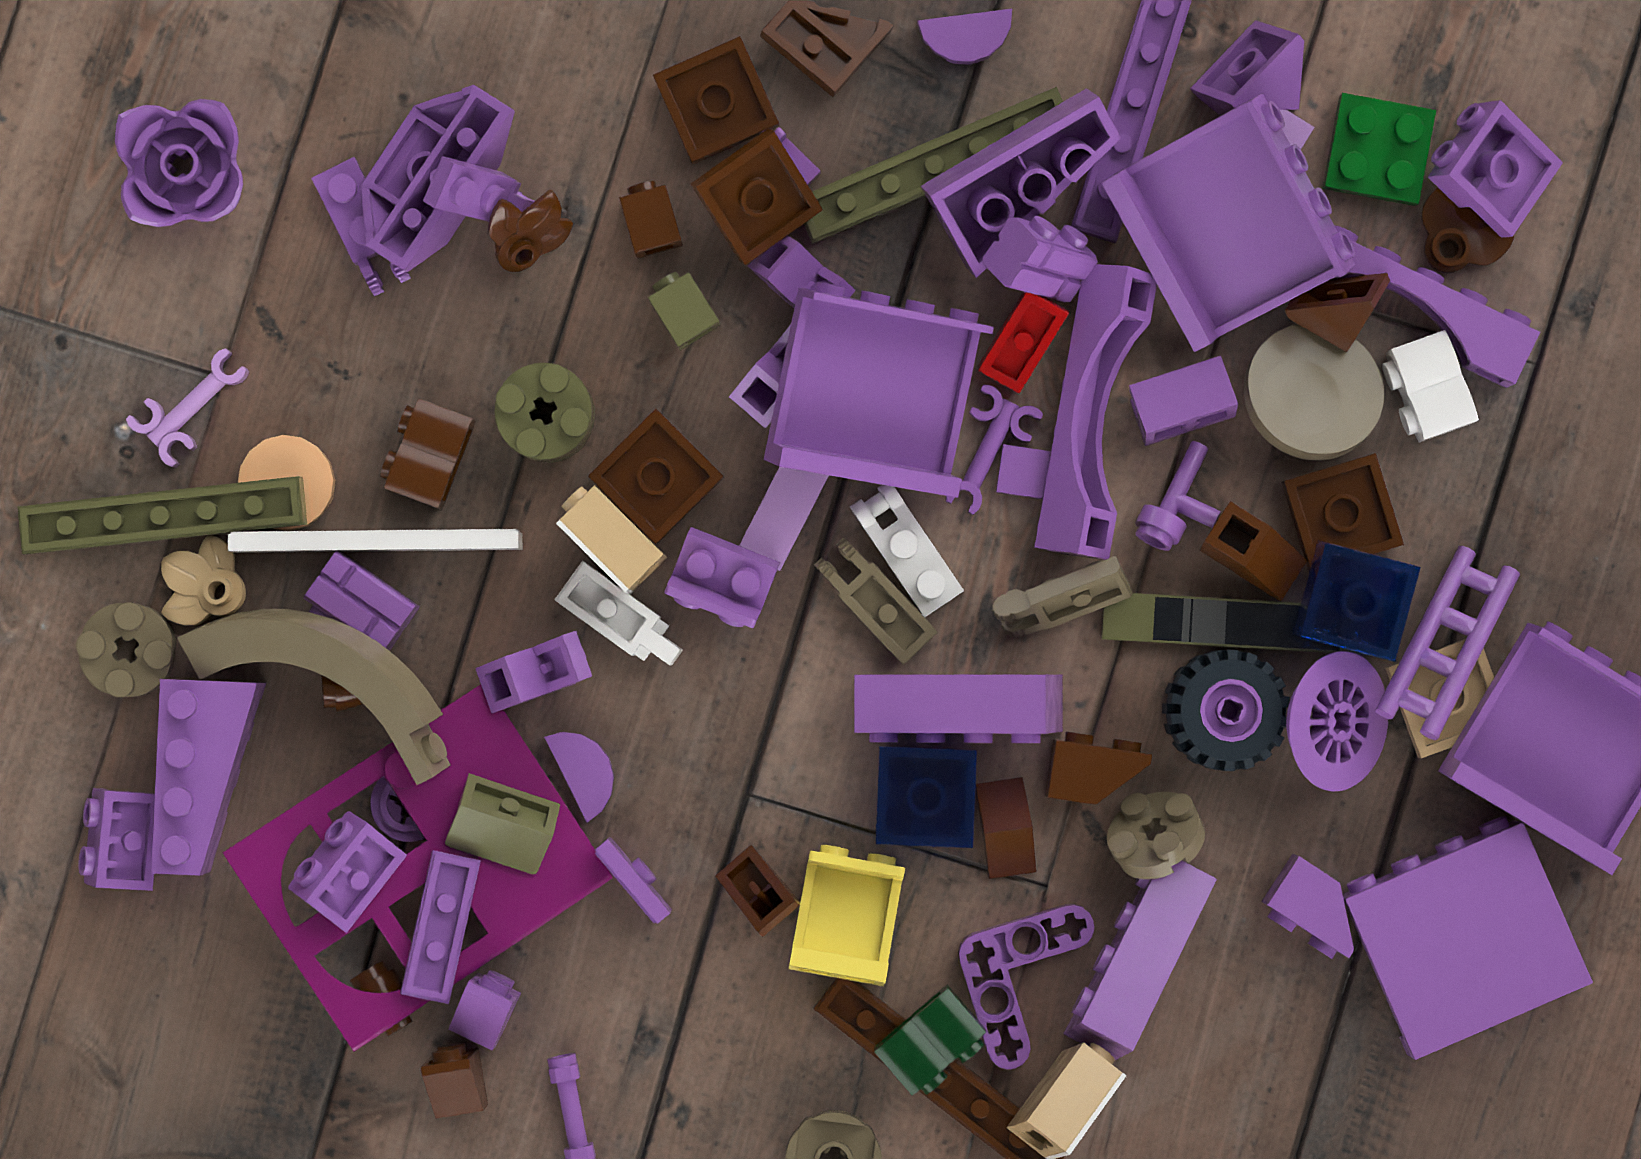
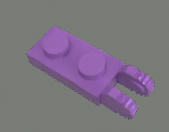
M352 157L311 179L353 263L359 266L371 292L376 296L384 292L382 287L383 282L369 260L379 254L368 248L365 240L366 228L363 216L361 184L366 177L356 158ZM390 262V268L394 276L401 283L411 279L409 272H405Z

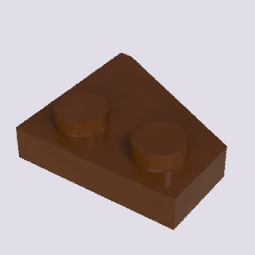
M788 0L763 28L760 37L830 96L834 97L887 37L893 25L889 21L879 19L877 23L850 15L851 11L836 7L822 8L809 0Z

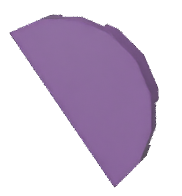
M1012 9L918 20L917 26L922 41L936 55L953 64L971 65L988 59L1003 45L1011 28Z
M560 732L545 736L544 738L588 823L604 810L612 795L614 772L610 758L597 742L582 734Z

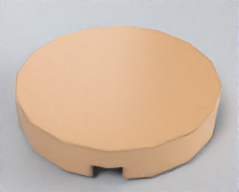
M280 435L263 440L249 451L240 466L238 483L296 476L303 477L307 525L272 528L293 531L310 526L323 515L333 500L336 480L331 462L319 447L302 437Z

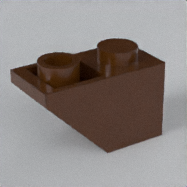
M1231 501L1199 550L1280 602L1307 562L1271 526Z
M1066 731L1064 741L1053 739L1045 796L1096 805L1148 767L1152 761V754L1142 753V743L1113 739L1112 748L1093 745V735Z
M465 1042L438 1046L437 1051L432 1052V1056L421 1066L422 1078L435 1118L484 1111L488 1106L479 1048L467 1050Z

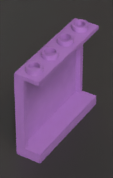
M1263 93L1124 168L1102 182L1104 189L1194 352L1210 345L1219 336L1336 276L1340 278L1346 275L1355 266L1352 259L1355 256V251L1349 237L1344 231L1338 232L1329 217L1332 209L1328 198L1319 187L1314 189L1305 173L1308 170V164L1304 154L1296 144L1290 145L1282 130L1285 122L1279 108L1273 101L1267 102Z
M817 282L815 291L798 287L764 460L784 468L958 498L962 479L951 475L975 357L981 332L993 334L994 327L977 323L979 313L951 308L949 317L933 314L935 305L906 299L905 308L889 305L891 296L862 290L860 299L844 296L846 287Z
M1547 621L1544 628L1527 623L1438 772L1594 866L1613 875L1622 860L1613 852L1641 807V677L1627 670L1624 677L1609 668L1613 662L1611 658L1590 646H1587L1584 652L1569 644L1573 635Z
M1506 816L1493 819L1479 826L1481 834L1466 841L1463 840L1462 835L1452 837L1435 845L1437 853L1422 860L1419 859L1417 854L1411 855L1391 864L1393 872L1375 879L1374 874L1371 873L1346 884L1349 891L1342 894L1344 904L1348 909L1402 1036L1399 1038L1406 1054L1414 1060L1593 983L1523 822L1515 820L1508 822Z

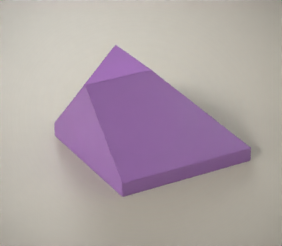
M1255 20L1190 89L1220 116L1263 93L1267 102L1273 101L1279 110L1299 109L1304 40L1297 33Z

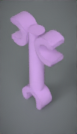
M228 349L219 350L214 355L211 361L212 372L166 416L163 407L157 401L147 398L144 403L151 409L153 414L152 420L148 424H140L131 415L126 418L128 426L133 431L146 434L159 447L160 458L166 465L174 468L179 465L178 461L171 455V447L174 443L181 441L192 451L197 448L195 440L190 435L177 431L226 384L237 385L248 377L249 371L244 366L239 368L233 375H226L224 373L223 364L232 355Z

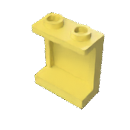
M821 845L819 852L810 851L788 969L884 986L905 868L895 866L896 858L870 853L866 861L848 857V849Z

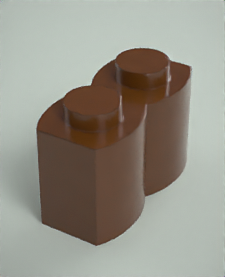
M418 398L415 407L407 405L397 430L398 433L404 434L401 445L397 452L392 450L388 452L381 469L380 477L387 479L384 488L395 494L442 511L476 421L471 417Z

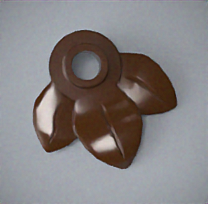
M1439 188L1430 194L1423 205L1421 220L1428 233L1424 244V255L1429 265L1439 272H1457L1467 264L1487 266L1501 258L1512 245L1514 236L1501 238L1471 207L1459 208ZM1443 241L1451 242L1454 245L1455 255L1452 258H1446L1440 253V244Z
M548 190L523 212L513 203L504 199H500L495 205L488 223V234L495 242L496 259L506 271L520 272L528 269L538 260L540 255L554 251L568 238L573 222L570 219L561 218L562 208L553 190Z

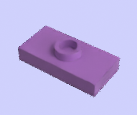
M611 837L595 849L596 856L653 923L656 922L658 924L671 913L672 909L651 885L657 878L639 857L632 862Z

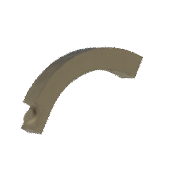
M257 609L218 618L177 637L200 680L222 669L239 664L277 662L309 669L341 685L356 696L383 725L416 785L429 780L451 765L446 757L447 751L444 742L436 733L432 732L429 726L430 722L443 715L431 694L397 656L376 640L349 625L306 611Z

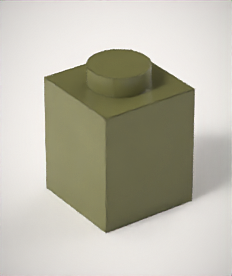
M673 272L652 286L656 293L649 296L648 299L680 351L721 326L720 321L689 272L682 277L677 272Z

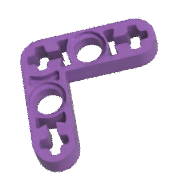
M1076 904L1061 905L973 932L960 943L958 950L960 965L976 1017L986 1030L982 1037L988 1055L998 1067L1015 1069L1023 1065L1028 1059L1031 1050L1029 1037L1008 969L1077 949L1087 944L1094 932V921L1090 913L1082 906ZM1072 913L1076 919H1084L1085 926L1078 929V938L1071 939L1068 933H1060L1053 936L1058 944L1048 948V935L1040 921L1050 918V927L1054 928L1065 923L1064 915ZM1029 926L1038 932L1040 942L1035 951L1023 954L1015 950L1012 938L1017 929ZM981 941L985 948H993L994 954L987 957V963L991 974L1000 969L1002 978H987L974 986L972 977H982L976 961H967L966 954L973 952L972 943ZM990 987L1002 988L1008 995L1006 1008L997 1014L986 1012L980 1003L982 993ZM1012 1015H1015L1016 1024L1006 1025L1010 1037L1013 1040L1021 1039L1022 1046L1015 1049L1016 1057L1007 1059L1004 1053L995 1052V1047L999 1046L1002 1041L998 1028L995 1027L988 1032L986 1023L1003 1022Z

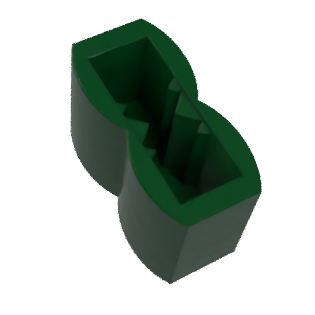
M947 984L874 1047V1052L912 1096L920 1089L927 1095L947 1078L948 1075L943 1070L951 1062L959 1058L964 1063L984 1046L980 1038L986 1033V1030Z

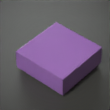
M1003 444L996 493L1043 500L1051 451Z

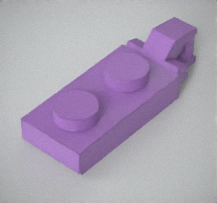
M442 156L423 202L435 209L489 222L491 213L500 199L513 203L521 212L534 203L535 200L524 196L522 192L518 191L521 183L501 171Z

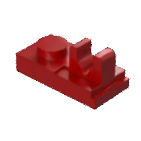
M1023 292L978 364V371L1020 394L1067 318L1069 311L1046 297Z

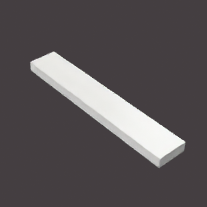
M517 529L231 532V534H228V551L235 553L523 550L522 533Z

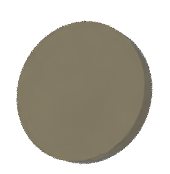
M1299 324L1283 328L1271 335L1259 347L1251 359L1244 378L1245 406L1256 429L1274 447L1300 459L1329 460L1351 452L1375 428L1384 405V385L1380 370L1371 354L1359 341L1355 339L1348 352H1345Z

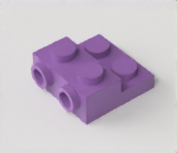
M1501 100L1474 103L1468 106L1458 117L1457 125L1461 129L1453 141L1448 140L1444 142L1433 153L1431 162L1435 167L1428 175V178L1459 208L1471 207L1501 238L1512 237L1563 162Z

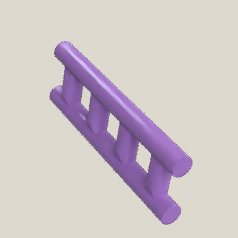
M1458 546L1375 710L1380 716L1393 719L1398 708L1401 707L1425 718L1426 720L1420 733L1432 740H1438L1520 576V573L1510 566H1503L1497 578L1470 567L1476 553L1465 546ZM1461 584L1488 595L1476 619L1450 608ZM1440 625L1467 636L1456 660L1429 648ZM1420 665L1447 677L1435 702L1408 690Z

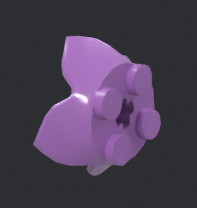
M199 99L188 102L180 111H170L155 105H143L118 115L115 144L118 155L128 170V175L121 185V200L129 219L144 225L164 227L190 219L200 222L215 221L236 208L243 188V176L236 160L239 143L238 129L224 103L215 100ZM192 156L193 161L190 164L193 168L187 175L182 173L178 177H174L173 174L178 170L172 165L175 159L180 157L186 160Z

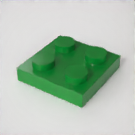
M1342 92L1339 96L1322 189L1417 206L1420 202L1436 110Z

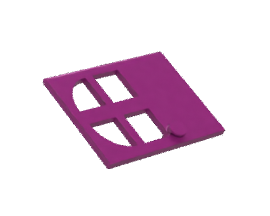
M481 684L441 710L443 715L429 723L432 732L436 733L444 742L447 751L446 757L451 764L434 777L416 785L396 746L391 742L222 852L353 1052L431 1000L400 994L401 989L376 993L352 988L328 973L317 961L315 955L372 918L406 969L411 940L389 909V906L425 883L432 850L481 860L470 908L487 934L461 950L453 985L613 879L607 867L596 856V851L505 711L501 710L491 713ZM469 773L560 804L552 840L536 874H529L445 844ZM384 776V779L390 785L426 841L407 853L405 859L347 933L319 912L295 927L286 910L281 886L283 863L292 842L309 825H311L321 842H323L327 829L333 823L327 813Z

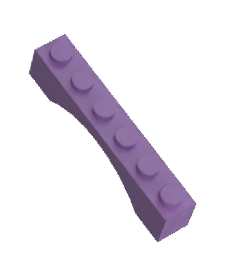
M1334 225L1338 232L1342 230L1346 233L1355 251V256L1352 258L1355 266L1340 278L1387 273L1390 282L1386 289L1394 291L1418 306L1438 325L1441 331L1446 330L1463 368L1505 388L1516 384L1540 334L1539 331L1529 327L1531 323L1529 318L1510 309H1505L1502 314L1486 306L1488 299L1483 295L1466 288H1461L1459 293L1442 285L1445 279L1436 272L1423 267H1418L1417 271H1413L1399 264L1402 258L1396 253L1380 246H1375L1372 251L1356 243L1358 239L1356 234Z
M1096 264L1088 277L1081 279L1034 548L1065 555L1102 560L1110 557L1117 511L1110 497L1103 469L1102 435L1104 415L1112 385L1123 360L1134 342L1151 322L1157 283L1151 273L1130 266Z

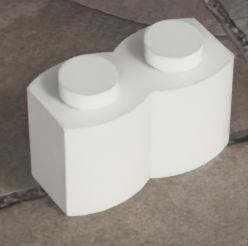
M1446 330L1393 348L1386 353L1388 362L1382 364L1386 382L1391 390H1399L1404 403V407L1399 408L1402 425L1408 435L1415 434L1419 443L1479 420L1472 396L1462 376L1456 353Z

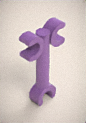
M983 385L980 392L992 398L993 408L988 412H983L972 407L969 412L978 421L987 422L992 420L960 486V491L965 490L972 495L973 501L968 510V513L972 515L979 510L982 504V495L979 489L1008 430L1010 429L1012 436L1016 440L1029 443L1032 436L1019 428V419L1028 415L1040 421L1043 413L1034 406L1019 407L1006 399H1002L998 389L991 385ZM946 496V502L951 504L955 497Z

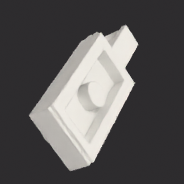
M584 561L580 563L554 599L631 656L636 655L643 661L652 652L668 665H673L683 649L663 636L669 625L661 620V616L632 595L625 593L618 585Z

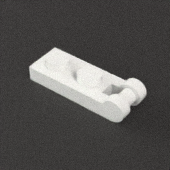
M881 485L877 488L879 493L865 502L860 499L849 507L920 613L926 617L964 590L896 488ZM890 508L898 520L882 530L875 518Z

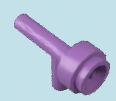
M1192 441L1160 506H1143L1135 522L1138 527L1135 534L1143 542L1164 551H1169L1172 545H1177L1187 527L1186 523L1176 516L1177 513L1183 514L1211 528L1216 524L1221 511L1187 496L1188 490L1209 450L1205 445Z

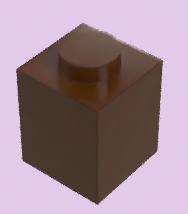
M647 181L627 188L629 195L619 197L637 259L682 247L683 243L666 185L656 187L655 181Z

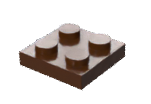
M741 36L653 74V78L692 165L750 140L768 128L772 130L779 127V121Z
M769 128L690 183L731 249L744 265L754 260L823 210L778 136Z
M657 409L588 475L656 545L724 478Z
M1376 453L1281 482L1302 551L1307 560L1306 564L1309 573L1404 545Z

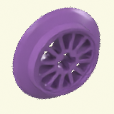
M1337 651L1317 660L1307 670L1294 690L1287 711V736L1294 759L1302 774L1312 784L1327 791L1346 790L1362 781L1376 764L1387 735L1388 719L1380 716L1375 711L1385 692L1382 680L1375 668L1365 658L1353 652Z

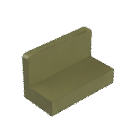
M469 773L445 844L529 874H536L552 840L560 804Z

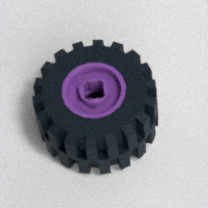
M1218 650L1197 655L1190 659L1186 666L1180 667L1174 673L1176 678L1173 683H1168L1165 693L1168 694L1167 702L1162 703V714H1166L1167 723L1164 724L1166 733L1171 734L1174 742L1172 744L1175 748L1187 755V759L1191 762L1205 766V768L1221 771L1245 770L1254 767V764L1258 761L1268 759L1272 755L1270 751L1275 746L1280 747L1285 738L1281 734L1283 729L1286 728V707L1289 706L1290 696H1284L1282 688L1286 687L1281 677H1276L1273 674L1274 668L1268 662H1261L1257 659L1258 656L1249 652Z

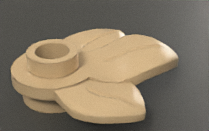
M207 535L199 548L198 554L189 551H176L165 556L161 561L162 576L168 587L175 591L162 609L163 616L168 620L185 626H197L211 615L218 617L229 616L243 605L246 597L245 584L242 578L235 573V554L228 551V543L213 535ZM220 584H224L225 594L222 598L216 600L215 591Z

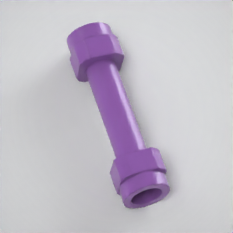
M576 1053L550 1057L547 1059L551 1084L557 1083L569 1147L564 1149L565 1159H596L593 1142H587L576 1079L580 1078V1071Z

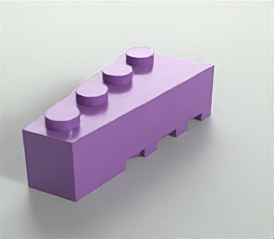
M1086 88L921 185V188L965 267L977 278L987 269L983 264L982 258L992 243L1000 240L998 234L1010 217L1031 221L1034 216H1038L1040 213L1043 215L1056 202L1054 199L1072 182L1076 183L1121 137L1099 96Z
M1063 674L854 675V733H869V742H898V733H916V742L944 743L945 733H964V743H993V733L1011 734V743H1041V734L1063 732Z
M160 679L151 874L200 876L211 871L228 814L229 802L241 770L239 768L247 742L251 737L255 723L253 721L266 683Z
M1182 860L1178 864L1171 866L1174 873L1158 879H1136L1135 885L1140 887V890L1133 903L1127 901L1120 911L1114 924L1118 931L1111 945L1105 944L1093 966V970L1096 973L1088 988L1084 987L1072 1009L1073 1016L1063 1033L1064 1035L1079 1043L1084 1042L1088 1046L1091 1043H1095L1108 1051L1115 1060L1134 1050L1217 880Z

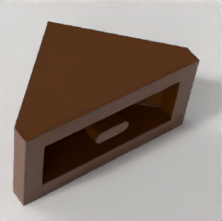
M1387 273L1330 279L1291 299L1285 309V313L1288 319L1343 351L1348 352L1389 284V276Z
M1023 777L976 783L975 788L989 879L1037 872L1033 826Z
M752 845L715 875L762 937L800 905V900Z

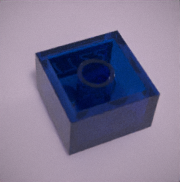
M1318 540L1293 633L1301 638L1395 662L1421 567Z
M879 745L875 844L973 848L977 750Z

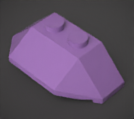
M475 85L465 87L459 92L446 94L414 105L361 184L366 246L400 269L409 272L447 245L466 216L435 209L423 202L442 156L497 170L501 165L515 111Z

